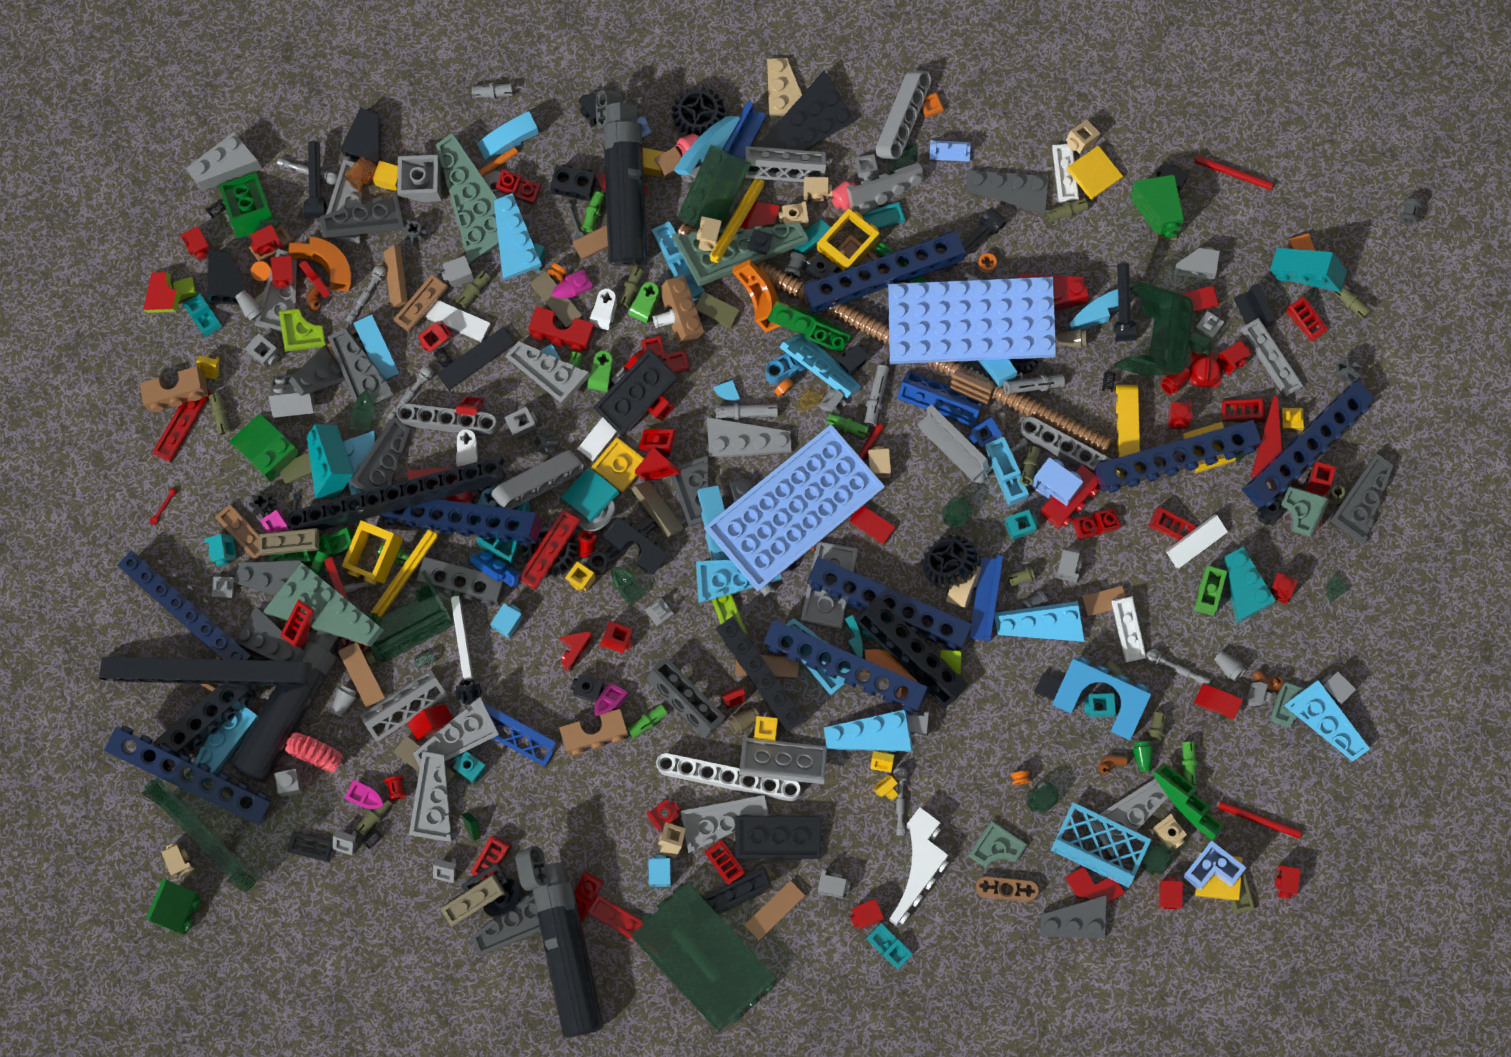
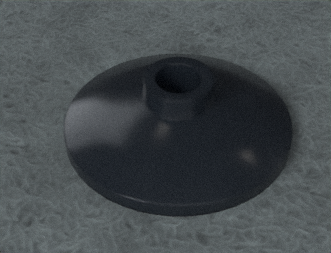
M508 879L509 882L502 885L506 893L483 907L487 915L498 918L507 915L515 908L521 895L520 886L516 881Z

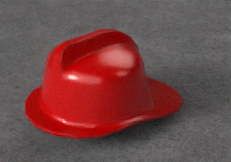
M1199 350L1192 352L1189 366L1191 373L1189 381L1192 386L1203 388L1218 387L1222 379L1223 368L1216 360L1221 353Z

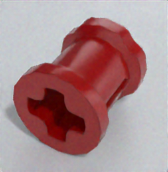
M581 531L578 535L580 546L577 552L579 556L589 558L592 553L596 552L594 544L597 534L593 531Z
M402 775L388 777L384 780L390 794L388 797L389 801L407 797V793L403 789Z

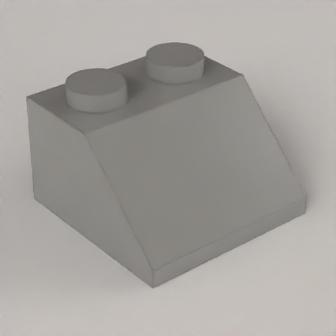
M398 156V196L419 202L442 201V166L439 156Z

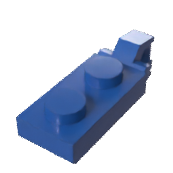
M483 551L471 556V564L495 581L502 580L511 587L518 586L520 574L515 569L506 565L505 562L493 556L492 553Z

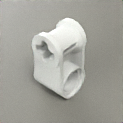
M603 289L599 292L590 317V322L594 323L595 327L609 331L612 327L610 323H613L617 307V299L612 290ZM608 297L611 298V301L608 300L607 303H604V300H607Z
M462 430L457 435V467L474 463L478 460L477 439L471 430ZM466 437L470 438L468 444L464 443Z

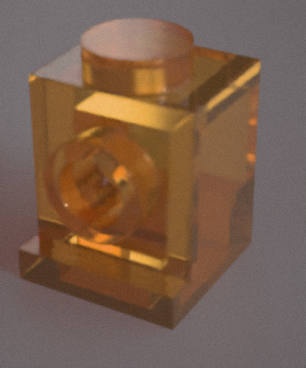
M361 157L345 172V180L360 193L363 190V184L367 185L373 179L376 166L369 159L366 161Z

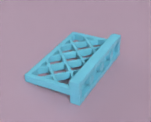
M1073 802L1050 851L1129 888L1151 839ZM1074 809L1083 813L1086 821L1074 824L1071 816ZM1098 820L1103 823L1105 830L1094 834L1090 822ZM1087 824L1091 835L1080 838L1076 827ZM1073 829L1077 840L1068 842L1061 838L1064 831ZM1119 830L1123 833L1125 839L1114 843L1110 832ZM1107 833L1110 844L1099 848L1096 836ZM1092 838L1096 849L1087 851L1083 848L1081 841ZM1138 839L1145 842L1142 850L1133 852L1129 841ZM1126 843L1130 854L1119 857L1115 846ZM1112 847L1116 859L1108 861L1103 858L1101 851ZM1132 857L1135 864L1132 872L1123 868L1121 860Z

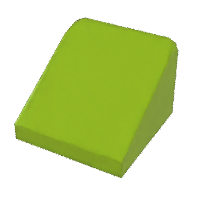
M193 277L173 282L174 290L181 292L180 301L198 294Z
M941 650L940 657L960 675L961 651Z

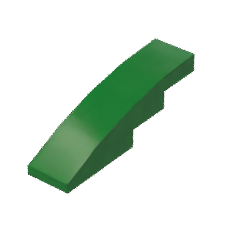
M350 528L342 529L331 535L325 534L319 537V550L274 554L269 556L270 562L304 561V564L309 566L312 564L317 551L329 555V558L347 552L353 540V534Z
M1163 762L1154 771L1153 776L1178 810L1197 829L1213 841L1225 825L1208 813L1211 806L1195 795L1198 788Z

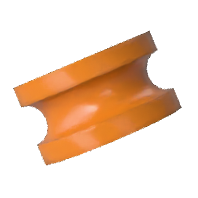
M990 253L981 255L978 262L979 269L984 273L994 271L997 263L996 257ZM985 259H989V262H993V265L990 264V267H986L982 262H985Z
M552 263V269H548L547 273L554 279L562 282L564 280L563 276H566L568 272L560 265Z
M1019 771L1010 774L1014 779L1012 785L1030 783L1031 779L1028 778L1029 771Z

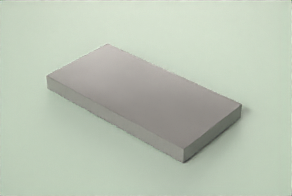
M820 541L816 545L812 568L817 557H820L854 572L858 549ZM832 576L825 578L826 583L830 585L836 583V579ZM808 584L801 622L842 630L847 601L843 599L835 600L829 596V593L823 590L817 592L811 589ZM850 584L844 586L845 591L848 593L850 592Z
M743 737L739 775L824 784L827 746Z

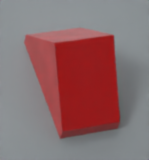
M653 447L635 469V474L645 481H651L681 474V470L663 453Z
M441 704L423 709L408 722V725L415 740L419 741L443 728L453 718L446 704Z

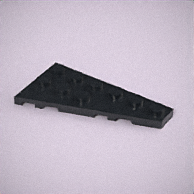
M825 70L757 147L806 151L855 122L853 115ZM749 166L748 171L753 172L760 170L758 166Z

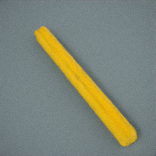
M754 179L711 251L710 261L720 262L764 187L763 179Z
M432 530L426 532L368 615L375 623L378 624L438 538V535Z

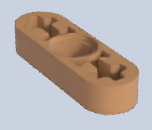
M981 877L976 883V892L983 898L1032 902L1036 899L1039 891L1038 886L1034 882L1026 880ZM988 882V886L995 887V882H998V894H994L995 889H988L987 892H983V888H980L979 885ZM1003 884H1010L1013 887L1012 894H1003L1001 886ZM1016 884L1020 885L1019 889L1025 890L1027 886H1030L1031 890L1035 893H1031L1030 897H1027L1025 892H1019V896H1015L1017 892Z

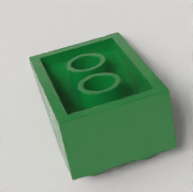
M257 172L218 184L237 239L253 234L271 224L275 226Z
M260 413L229 441L270 483L287 465L300 456L295 446Z
M162 878L146 920L184 935L185 931L188 932L192 926L193 920L191 917L193 912L199 909L201 904L200 895Z

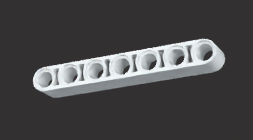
M668 753L661 754L656 761L659 772L670 777L761 796L765 795L766 797L785 801H795L800 796V785L797 781L739 775L740 768ZM664 760L672 762V766L669 769L661 767V763ZM686 764H690L693 767V770L688 774L681 771L682 767ZM705 769H712L714 771L710 778L702 776V772ZM726 773H732L735 777L733 781L725 782L723 776ZM752 777L755 779V784L750 787L745 786L744 780ZM769 781L776 784V788L772 791L764 788V785ZM788 786H794L797 792L794 795H788L785 793V789Z

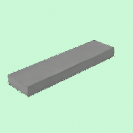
M1259 318L1240 329L1285 397L1303 387L1302 382Z

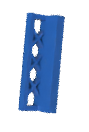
M747 101L739 117L740 120L712 168L713 175L718 173L730 180H734L745 159V146H752L767 117L766 114L754 110L753 102Z
M909 370L901 383L897 399L926 410L932 404L943 416L972 427L975 426L983 403L951 390L950 385Z
M997 555L996 559L981 557L980 567L982 569L977 583L969 639L990 642L1003 556Z
M484 703L496 729L508 727L511 730L512 737L502 739L497 735L493 739L546 767L558 746L557 743ZM513 731L517 732L520 735L515 736ZM521 737L528 738L530 747L520 749L517 747L516 739ZM532 741L537 743L538 745L533 746ZM544 747L549 752L542 761L535 756L534 749Z

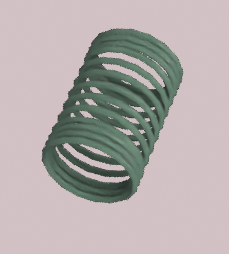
M431 651L413 658L418 669L421 668L419 665L420 659L423 664L424 658H427V656L430 663L431 661L432 663L435 662Z

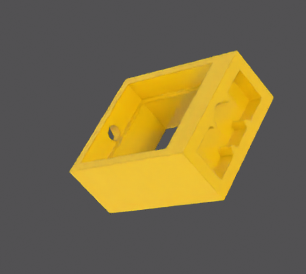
M849 208L817 242V251L833 264H837L838 268L842 271L850 266H856L880 240L878 228L872 223H866L859 212H853ZM848 220H851L870 236L850 259L828 243Z
M360 521L342 567L349 569L348 574L357 578L360 577V574L365 576L364 580L376 585L377 581L385 584L404 538ZM370 534L386 540L373 573L356 567Z

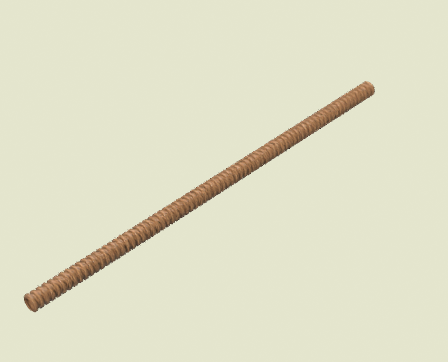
M684 222L679 228L678 234L690 235L691 232H698L699 228H694V225L691 224L689 226L688 222ZM764 261L755 264L757 268L760 266L763 268L774 287L777 286V289H783V292H788L789 295L793 294L794 298L799 297L800 301L805 300V303L808 304L804 295L805 282H799L798 278L793 279L794 277L792 275L788 276V273L783 274L782 270L777 271L776 267L772 268L770 264L766 265ZM843 303L822 311L827 312L828 315L832 314L834 318L838 317L839 321L844 320L845 324L850 323L851 327L856 326L855 329L857 330L860 328L861 332H867V335L871 334L873 338L877 337L878 341L883 340L884 344L889 343L888 324L883 325L882 321L877 322L876 318L872 319V316H866V313H860L861 311H856L854 307L850 308L849 304L844 305ZM928 362L929 367L934 366L935 370L940 369L941 373L946 372V375H951V378H953V374L957 370L993 386L992 399L996 398L998 402L1002 401L1004 405L1008 404L1009 408L1014 407L1015 411L1020 410L1021 414L1024 412L1027 417L1030 415L1060 432L1071 436L1073 439L1088 445L1090 448L1100 451L1101 454L1106 453L1111 443V438L1106 439L1105 435L1101 436L1099 432L1095 433L1093 429L1089 430L1087 426L1083 427L1082 423L1077 424L1076 420L1071 421L1070 417L1065 418L1064 414L1059 415L1058 411L1055 413L1054 409H1048V406H1042L1040 402L1036 403L1035 399L1033 401L1030 400L1031 397L1029 396L1026 398L1025 394L1020 395L1019 392L1005 394L1003 386L998 388L995 382L990 379V376L985 377L984 373L979 374L978 370L973 371L972 367L969 369L968 365L965 364L963 366L962 362Z

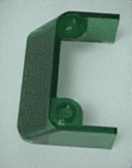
M1143 282L1130 287V296L1142 299L1141 308L1144 315L1154 319L1149 356H1129L1114 363V367L1139 375H1177L1183 372L1186 365L1193 315L1192 300L1188 296Z
M426 570L422 571V574L427 582L420 584L416 589V599L381 618L377 613H366L370 619L384 629L371 646L379 661L391 660L447 630L453 624V620Z

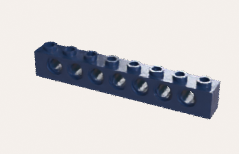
M957 231L952 233L945 232L938 238L925 239L916 246L909 245L899 252H889L882 258L876 260L869 259L860 266H850L843 272L830 273L820 280L813 279L804 285V295L812 314L888 288V284H899L965 260L966 251ZM943 248L946 252L939 253L936 249ZM924 255L927 258L924 260H920L917 258V256ZM906 262L908 265L902 267L898 263ZM885 268L889 272L881 273L879 270ZM862 275H867L870 277V279L862 280L860 277ZM848 282L851 285L849 287H843L841 283ZM830 289L832 292L829 294H825L822 292V290Z
M1359 380L1348 385L1241 490L1257 508L1264 505L1266 507L1270 506L1276 500L1275 495L1287 490L1290 487L1289 482L1292 479L1296 480L1304 473L1302 469L1305 466H1311L1317 460L1315 456L1318 453L1322 454L1331 446L1329 443L1333 439L1337 440L1344 434L1343 429L1346 426L1349 428L1358 420L1356 416L1359 413L1362 415L1371 407L1369 404L1375 398ZM1348 403L1351 404L1352 410L1349 408ZM1334 416L1338 418L1339 423L1336 422ZM1321 429L1325 431V436L1322 434ZM1307 442L1311 444L1312 449L1308 447ZM1294 455L1297 456L1298 462L1295 461ZM1280 468L1284 470L1285 476L1281 474ZM1267 481L1271 484V489L1267 487Z
M1254 420L1101 462L1096 465L1094 471L1101 491L1114 493L1123 486L1135 487L1144 480L1153 482L1162 475L1167 474L1170 477L1178 474L1183 469L1192 471L1201 464L1206 463L1209 466L1217 463L1222 458L1231 460L1240 453H1245V455L1254 453L1262 442ZM1232 438L1238 439L1241 445L1234 444ZM1213 444H1218L1221 447V451L1216 450ZM1194 449L1200 450L1202 456H1197L1194 453ZM1174 455H1180L1183 461H1177ZM1155 460H1160L1163 463V467L1157 466ZM1135 466H1141L1144 472H1138ZM1116 471L1123 472L1125 478L1118 477Z
M440 499L379 515L384 520V523L390 526L399 524L410 529L421 527L426 531H433L435 529L446 534L456 532L466 537L471 535H477L482 539H490L491 537L497 538L502 542L512 540L522 545H528V543L536 544L542 525V519L535 512Z
M131 550L119 562L117 566L222 660H254L135 552Z
M817 557L807 580V584L810 585L811 589L817 592L823 590L829 593V596L835 600L843 599L848 601V605L856 609L864 608L870 602L864 599L863 595L865 593L873 594L874 598L878 596L883 602L889 601L894 605V608L891 610L916 634L921 633L925 635L927 640L934 643L939 641L952 651L962 649L972 626L969 622L820 557ZM832 576L836 579V583L830 585L826 583L825 578ZM848 584L853 585L855 592H846L844 586ZM910 610L913 613V617L905 618L902 615V611ZM924 618L930 619L932 626H924L921 620ZM949 627L952 634L944 635L941 632V628Z
M776 620L772 621L763 642L769 645L767 649L779 654L781 650L788 653L786 658L798 662L799 659L806 661L805 666L816 671L818 667L826 670L824 674L836 679L838 675L845 678L843 683L852 687H856V684L863 686V691L875 696V693L883 695L882 700L893 705L897 701L903 704L902 709L911 713L914 710H921L930 689L927 686ZM789 636L792 637V646L785 648L783 644L784 639ZM806 645L812 647V653L809 656H804L802 652ZM829 653L831 655V662L824 665L821 660L822 656ZM847 661L850 663L851 668L847 673H843L841 671V664ZM863 670H868L870 677L867 681L862 682L860 673ZM887 678L889 687L886 690H881L879 682ZM901 687H907L909 694L906 698L901 699L898 691Z
M125 725L115 727L104 749L105 752L254 824L260 825L272 801L268 799V794L259 790L255 793L249 790V785L238 781V783L230 781L231 777L222 772L216 774L210 771L211 767L200 762L197 765L191 762V757L180 753V755L172 753L173 749L164 744L158 746L152 743V738L143 734L139 737L133 734V729ZM128 740H133L136 743L135 751L127 750L126 742ZM148 749L156 753L154 761H149L145 757V752ZM166 759H172L175 762L174 770L166 769L164 765ZM186 768L194 771L195 776L193 779L185 778L184 770ZM204 778H211L214 781V787L211 789L205 788L203 785ZM224 787H230L233 790L231 798L223 796L222 790ZM242 797H250L253 801L252 806H243L241 802Z

